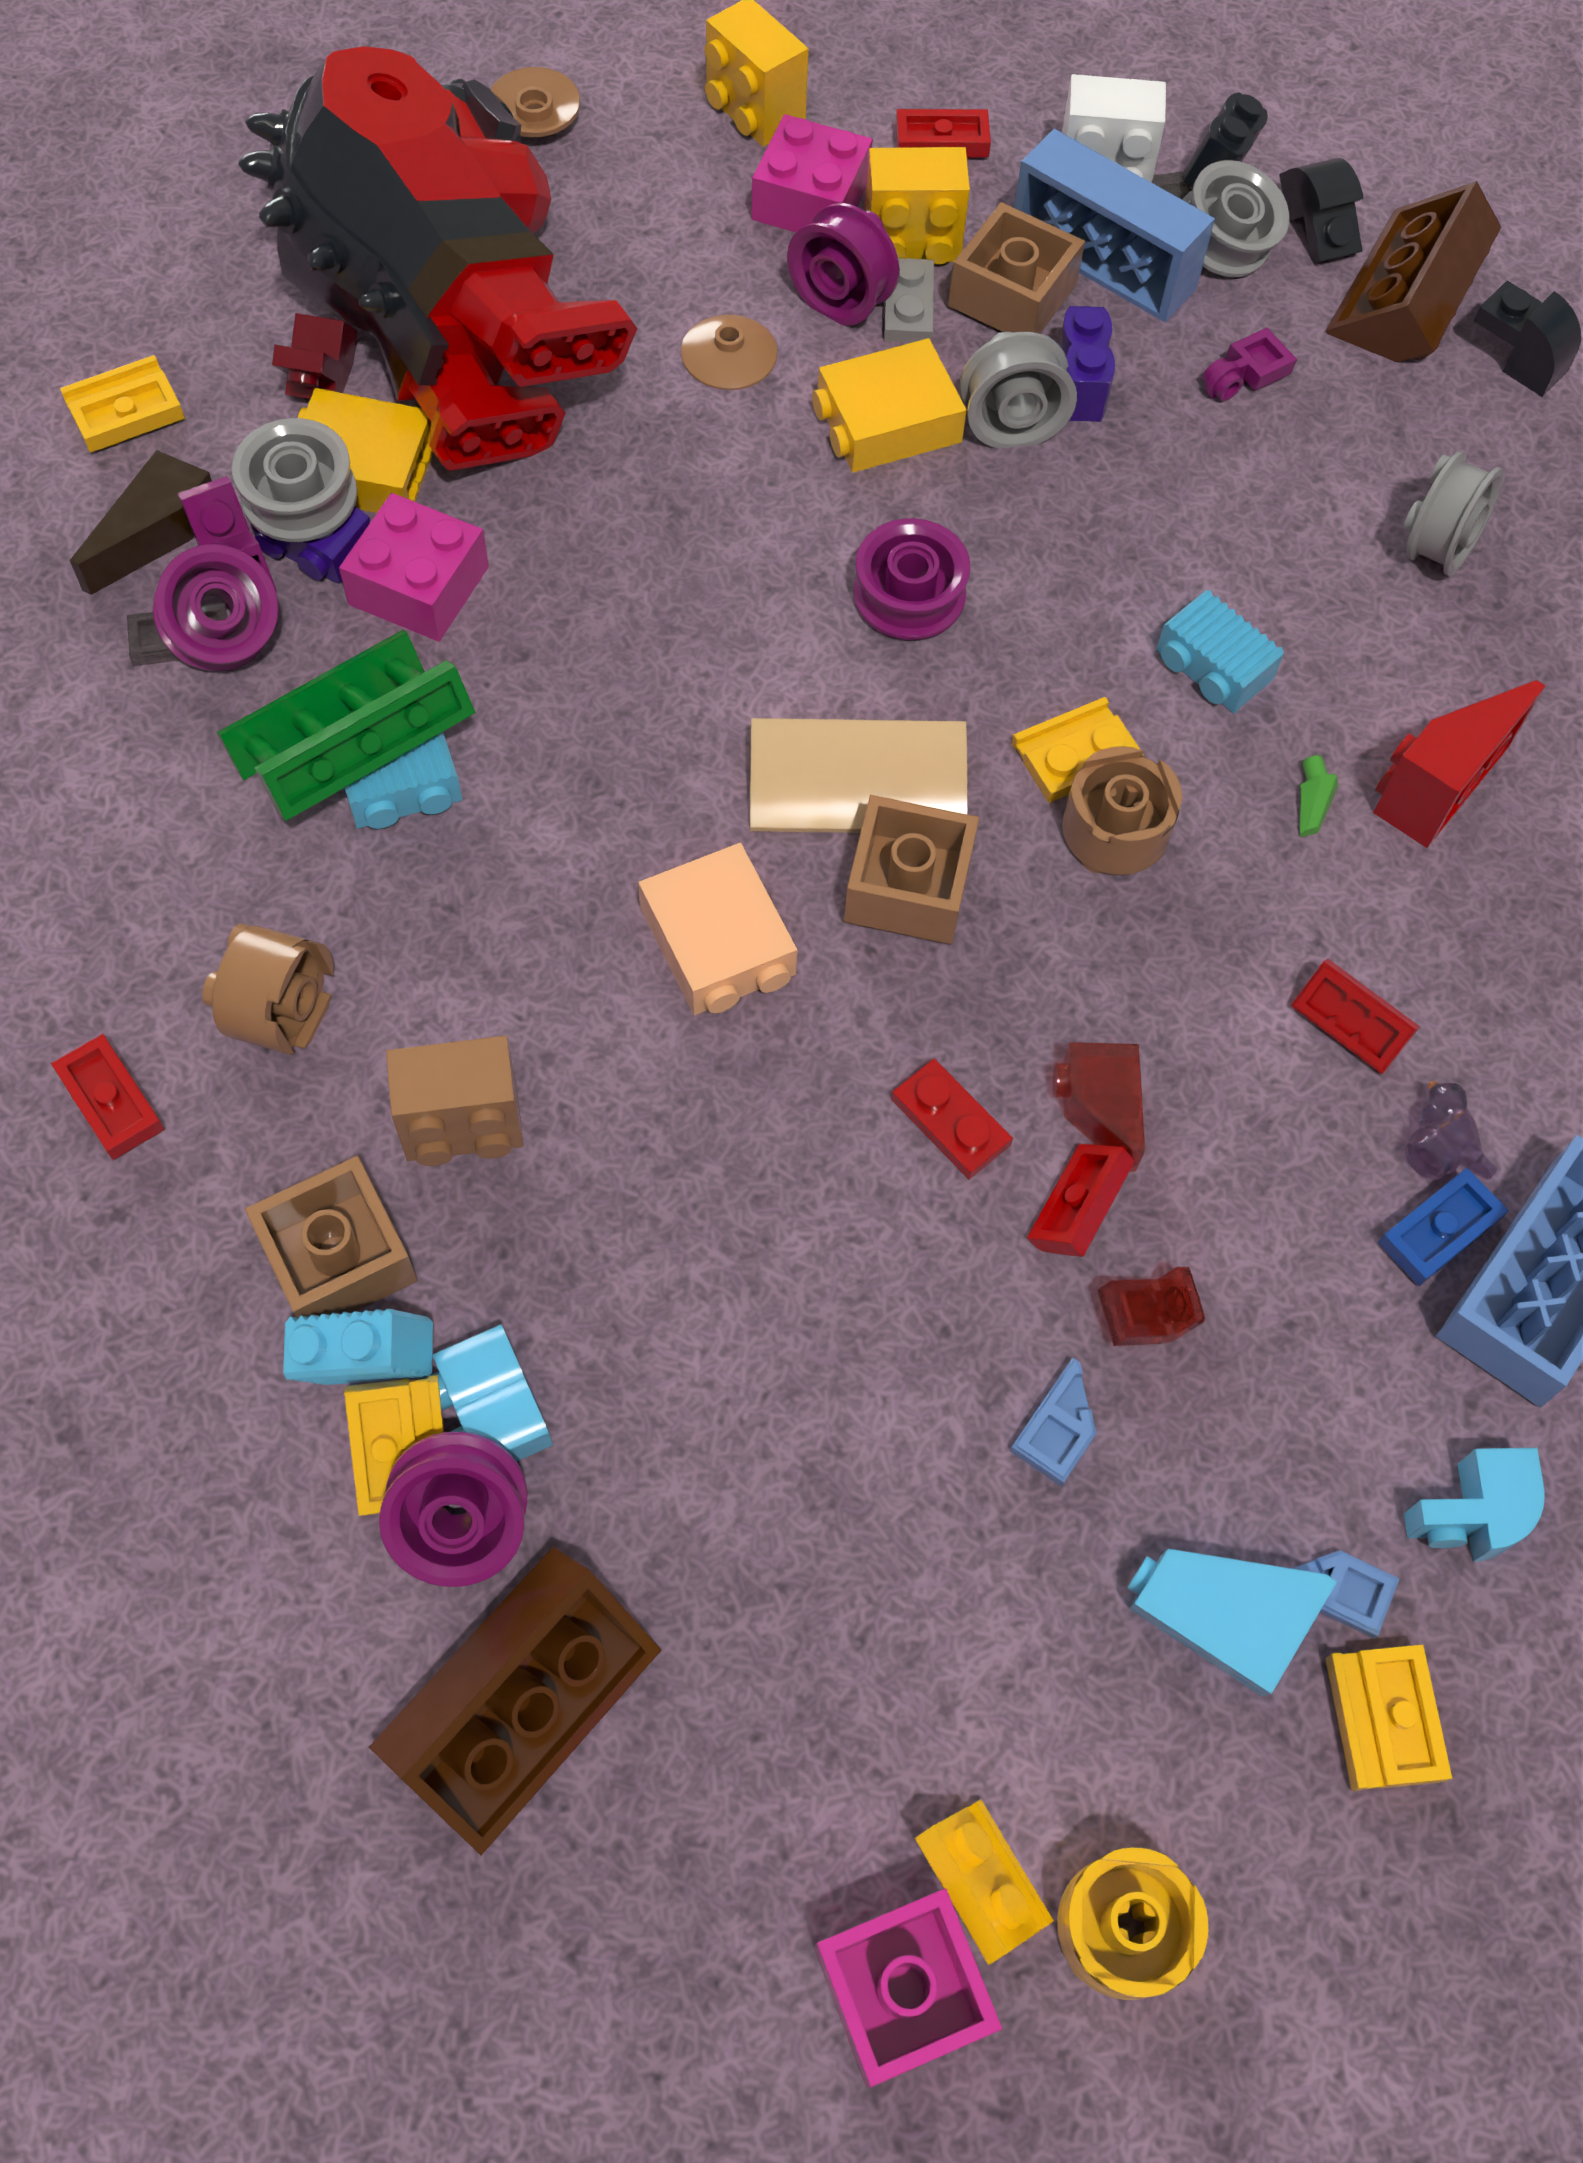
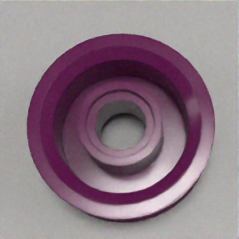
M846 203L828 205L814 217L811 224L800 228L789 242L787 251L788 269L798 293L810 308L840 325H855L862 322L872 313L875 305L889 298L897 287L900 267L896 249L885 231L881 219L871 211H864L859 207Z
M905 518L878 526L864 538L856 555V577L853 586V596L858 612L874 629L898 639H925L944 632L958 620L965 606L966 586L971 569L968 552L962 541L953 532L932 521Z
M218 544L196 546L177 555L163 571L153 600L154 623L166 647L186 664L207 671L232 670L254 659L272 635L278 616L276 591L264 568L248 554L236 548ZM209 596L223 599L229 606L230 616L221 621L208 618L202 611L201 601Z
M443 1432L416 1442L398 1458L388 1478L386 1494L379 1515L380 1535L387 1552L405 1572L429 1584L444 1587H461L491 1578L512 1560L522 1541L524 1515L528 1498L524 1474L517 1461L506 1449L493 1440L481 1435L467 1432ZM450 1504L459 1505L468 1512L462 1515H452L442 1506Z

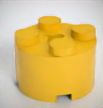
M1131 1847L1114 1850L1077 1872L1062 1895L1058 1909L1057 1930L1063 1954L1073 1973L1090 1988L1105 1996L1120 2000H1138L1165 1994L1181 1984L1195 1969L1204 1955L1208 1939V1916L1204 1899L1197 1887L1178 1868L1179 1866L1166 1855L1145 1848ZM1129 1907H1132L1133 1919L1143 1921L1145 1927L1144 1933L1133 1936L1131 1941H1129L1128 1931L1118 1926V1916L1127 1913Z

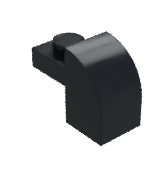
M1334 158L1292 168L1279 174L1282 194L1289 209V221L1304 218L1310 258L1313 264L1362 252L1355 202L1363 200L1364 197L1359 179L1352 166L1346 160Z
M1507 280L1479 307L1474 322L1514 346L1502 372L1541 397L1569 371L1580 348L1581 328L1578 318L1569 303L1555 291L1541 302Z

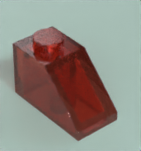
M1069 1042L1063 1063L1054 1064V1098H1063L1064 1117L1094 1145L1124 1147L1135 1160L1129 1172H1136L1145 1152L1139 1044Z

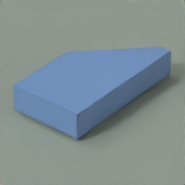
M1074 1358L1068 1363L1010 1449L1011 1453L1061 1487L1097 1434L1092 1410L1089 1409L1083 1385L1081 1363Z
M1341 1550L1291 1568L1326 1574L1336 1580L1337 1583L1320 1613L1373 1639L1378 1637L1399 1578Z

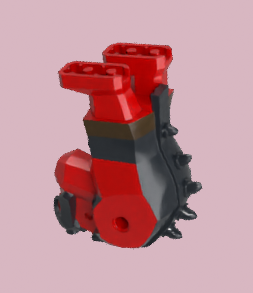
M361 46L333 51L316 70L315 75L307 78L301 84L289 111L282 109L280 114L269 112L255 113L245 120L250 132L271 143L270 150L248 152L239 159L238 165L244 173L265 181V188L271 190L272 200L264 205L259 213V218L267 228L277 227V251L282 276L322 307L375 337L386 362L397 401L417 400L431 421L429 447L448 471L531 457L548 449L554 444L566 413L548 388L529 386L610 373L625 361L638 328L617 300L560 302L547 285L554 254L534 233L543 226L552 200L548 178L528 145L520 143L522 125L514 119L507 105L490 88L475 79L467 82L463 79H455L448 84L441 85L410 55L393 49ZM504 368L518 386L497 385Z

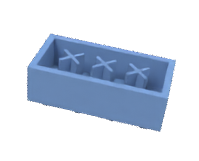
M1055 128L1021 161L1014 208L1085 240L1080 274L1165 323L1195 292L1214 225V217Z
M1576 1135L1551 1163L1436 1334L1437 1338L1540 1408L1567 1386L1583 1361V1138L1579 1135Z

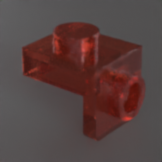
M1187 1266L1175 1267L1159 1279L1111 1280L1097 1289L1113 1346L1173 1342L1205 1321L1200 1297L1191 1270Z

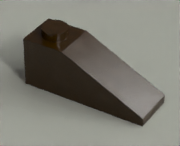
M156 450L69 560L82 591L92 595L191 541L194 538V534L178 493L211 482L210 473Z

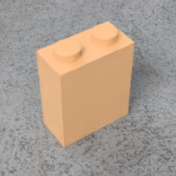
M741 842L638 882L640 909L693 1015L707 1010L714 1014L724 1012L733 1007L740 997L759 989L763 993L776 991L785 986L790 981L791 976L796 975L798 950Z

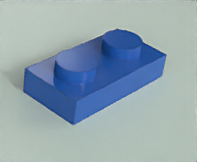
M1466 1168L1386 1232L1378 1241V1244L1420 1287L1498 1223L1509 1210Z

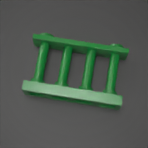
M401 630L216 733L242 780L244 781L257 773L277 813L287 821L476 712L456 666L445 660L425 672L408 633L405 630Z

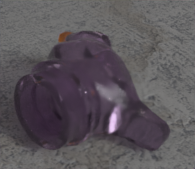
M1430 1081L1428 1083L1429 1104L1421 1111L1418 1118L1419 1129L1411 1135L1410 1142L1405 1147V1156L1408 1163L1418 1174L1430 1180H1439L1444 1175L1453 1173L1458 1166L1468 1168L1482 1179H1491L1496 1174L1497 1168L1482 1152L1475 1120L1467 1110L1468 1099L1466 1091L1461 1085L1456 1083L1440 1084Z

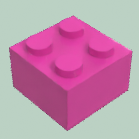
M784 114L752 177L751 220L797 232L803 226L811 224L814 217L828 205L846 203L858 207L866 190L869 148H872L873 139Z
M391 492L340 565L339 570L348 605L440 642L489 568L482 528Z
M946 1888L820 1941L814 1947L865 2087L878 2085L1002 2030Z

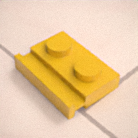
M155 355L60 388L63 399L90 453L185 419L181 405L163 370H161Z
M1106 697L1013 734L1011 745L1022 757L1025 767L1048 803L1069 795L1075 775L1092 754L1106 748L1118 746L1140 749L1119 716H1114L1108 708L1109 701Z
M438 1375L428 1376V1379L412 1381L401 1379L345 1386L344 1396L358 1516L380 1513L390 1472L403 1452L426 1437L444 1432Z
M1424 1645L1362 1650L1357 1653L1347 1654L1332 1653L1325 1658L1352 1791L1440 1783L1453 1779Z
M982 1799L938 1822L915 1837L941 1885L947 1889L955 1909L988 1965L1054 1922Z

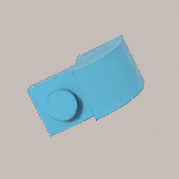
M1474 1449L1458 1463L1463 1499L1419 1500L1404 1513L1407 1538H1428V1545L1431 1548H1454L1466 1545L1468 1543L1467 1537H1469L1473 1562L1492 1559L1524 1539L1535 1528L1541 1517L1545 1491L1538 1449Z

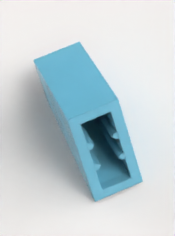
M1167 1549L1157 1562L1146 1556L1127 1589L1137 1595L1129 1607L1131 1611L1263 1697L1272 1694L1337 1581L1322 1573Z

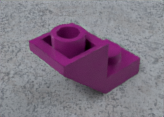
M227 476L178 493L198 546L206 544L225 545L248 554L264 568L274 585L260 545L249 530L233 485Z

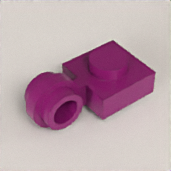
M1266 327L1230 344L1225 359L1216 360L1205 370L1202 376V380L1205 383L1204 390L1212 399L1218 397L1221 401H1227L1239 392L1244 380L1256 391L1291 374L1297 358Z

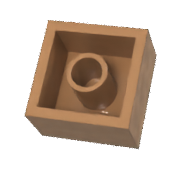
M1000 202L953 262L948 306L1002 332H1035L1040 334L1077 285L1085 240Z
M870 794L847 886L844 922L952 945L979 817Z
M507 1035L386 1050L391 1116L407 1162L417 1161V1163L424 1166H438L451 1161L452 1156L476 1153L481 1158L491 1159L509 1154L511 1148L524 1147L517 1081Z
M358 1155L244 1208L291 1309L298 1318L301 1315L310 1317L311 1314L321 1316V1314L353 1313L418 1282L408 1254Z

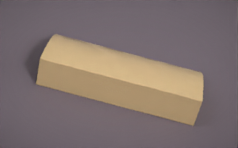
M751 718L750 831L861 833L870 794L967 814L966 721Z

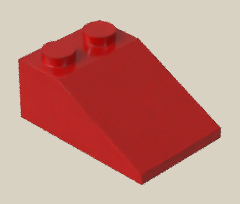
M1538 680L1529 682L1430 721L1418 737L1411 733L1407 734L1390 759L1394 764L1387 770L1375 788V791L1382 796L1373 813L1428 848L1511 746L1546 685Z

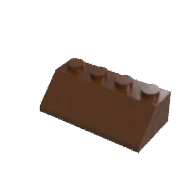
M1477 181L1394 210L1327 327L1326 332L1328 335L1396 363L1411 358L1415 360L1423 359L1438 348L1440 340L1451 320L1456 315L1460 303L1469 287L1473 284L1480 266L1489 254L1490 248L1502 228Z
M553 1546L368 1748L482 1856L662 1650L589 1569Z

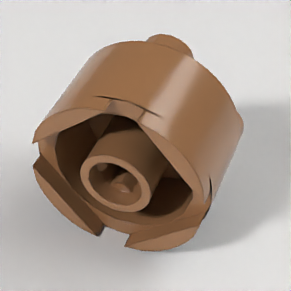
M1126 746L1100 750L1092 754L1084 762L1083 767L1073 779L1062 820L1063 835L1072 853L1091 872L1128 875L1143 871L1159 861L1168 846L1182 803L1181 785L1170 766L1160 759L1157 764L1143 757V750Z
M237 924L230 933L228 949L222 958L218 972L210 973L205 980L202 991L203 1003L212 1007L215 1025L224 1036L288 1055L295 1054L292 1050L294 1046L305 1048L311 1043L329 1007L331 994L323 992L322 986L324 974L333 976L331 953L324 944L258 925Z

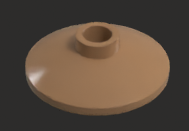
M543 67L516 69L500 77L491 87V91L507 105L514 119L522 125L520 136L543 137L560 132L568 127L579 113L580 96L576 85L567 76L556 70Z
M718 315L700 321L687 332L681 345V358L686 370L699 382L717 389L737 390L753 386L770 374L777 361V344L770 331L753 319L740 315Z

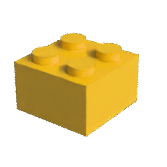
M742 0L706 19V44L704 47L706 56L705 93L709 103L717 110L722 109L735 121L738 130L743 135H750L762 147L770 143L784 114L806 119L809 48L754 0Z
M966 147L869 148L865 211H871L881 219L885 231L894 244L898 258L934 260V264L954 262L962 252L970 193Z

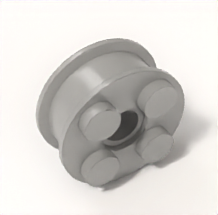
M1224 160L1208 165L1195 180L1192 191L1182 199L1215 218L1203 267L1224 277H1243L1256 272L1267 260L1270 249L1278 245L1288 230L1289 209L1281 190L1265 173L1243 162Z
M1001 332L996 334L970 357L961 374L960 392L964 404L968 408L967 416L970 428L980 441L997 449L1038 445L1053 437L1067 424L1076 407L1077 391L1072 377L1067 372L1068 362L1065 353L1057 342L1048 336L1035 332Z
M288 418L267 423L251 432L240 443L234 454L232 476L235 486L241 495L244 513L249 522L258 531L270 538L286 542H304L327 538L348 519L355 507L357 485L353 472L350 469V457L347 447L334 430L320 422L302 418Z
M1461 451L1456 452L1452 457L1443 454L1432 471L1429 484L1432 486L1424 502L1417 500L1411 507L1404 522L1403 529L1410 532L1406 541V557L1416 560L1420 555L1444 565L1443 572L1445 575L1451 577L1456 574L1476 546L1492 515L1503 486L1505 470L1496 467L1491 472L1468 464L1467 454Z

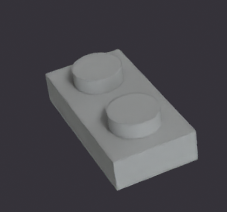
M898 258L900 267L899 281L895 291L885 300L884 341L916 342L930 338L932 342L934 260Z

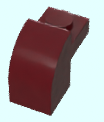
M295 313L291 347L274 344L272 366L288 374L285 395L311 399L315 388L343 393L354 362L358 331L342 320Z

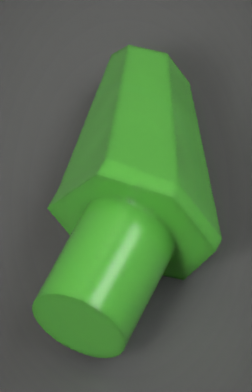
M1319 755L1310 756L1302 762L1307 781L1300 784V837L1313 835L1320 831L1339 786L1336 774L1327 773L1324 759Z

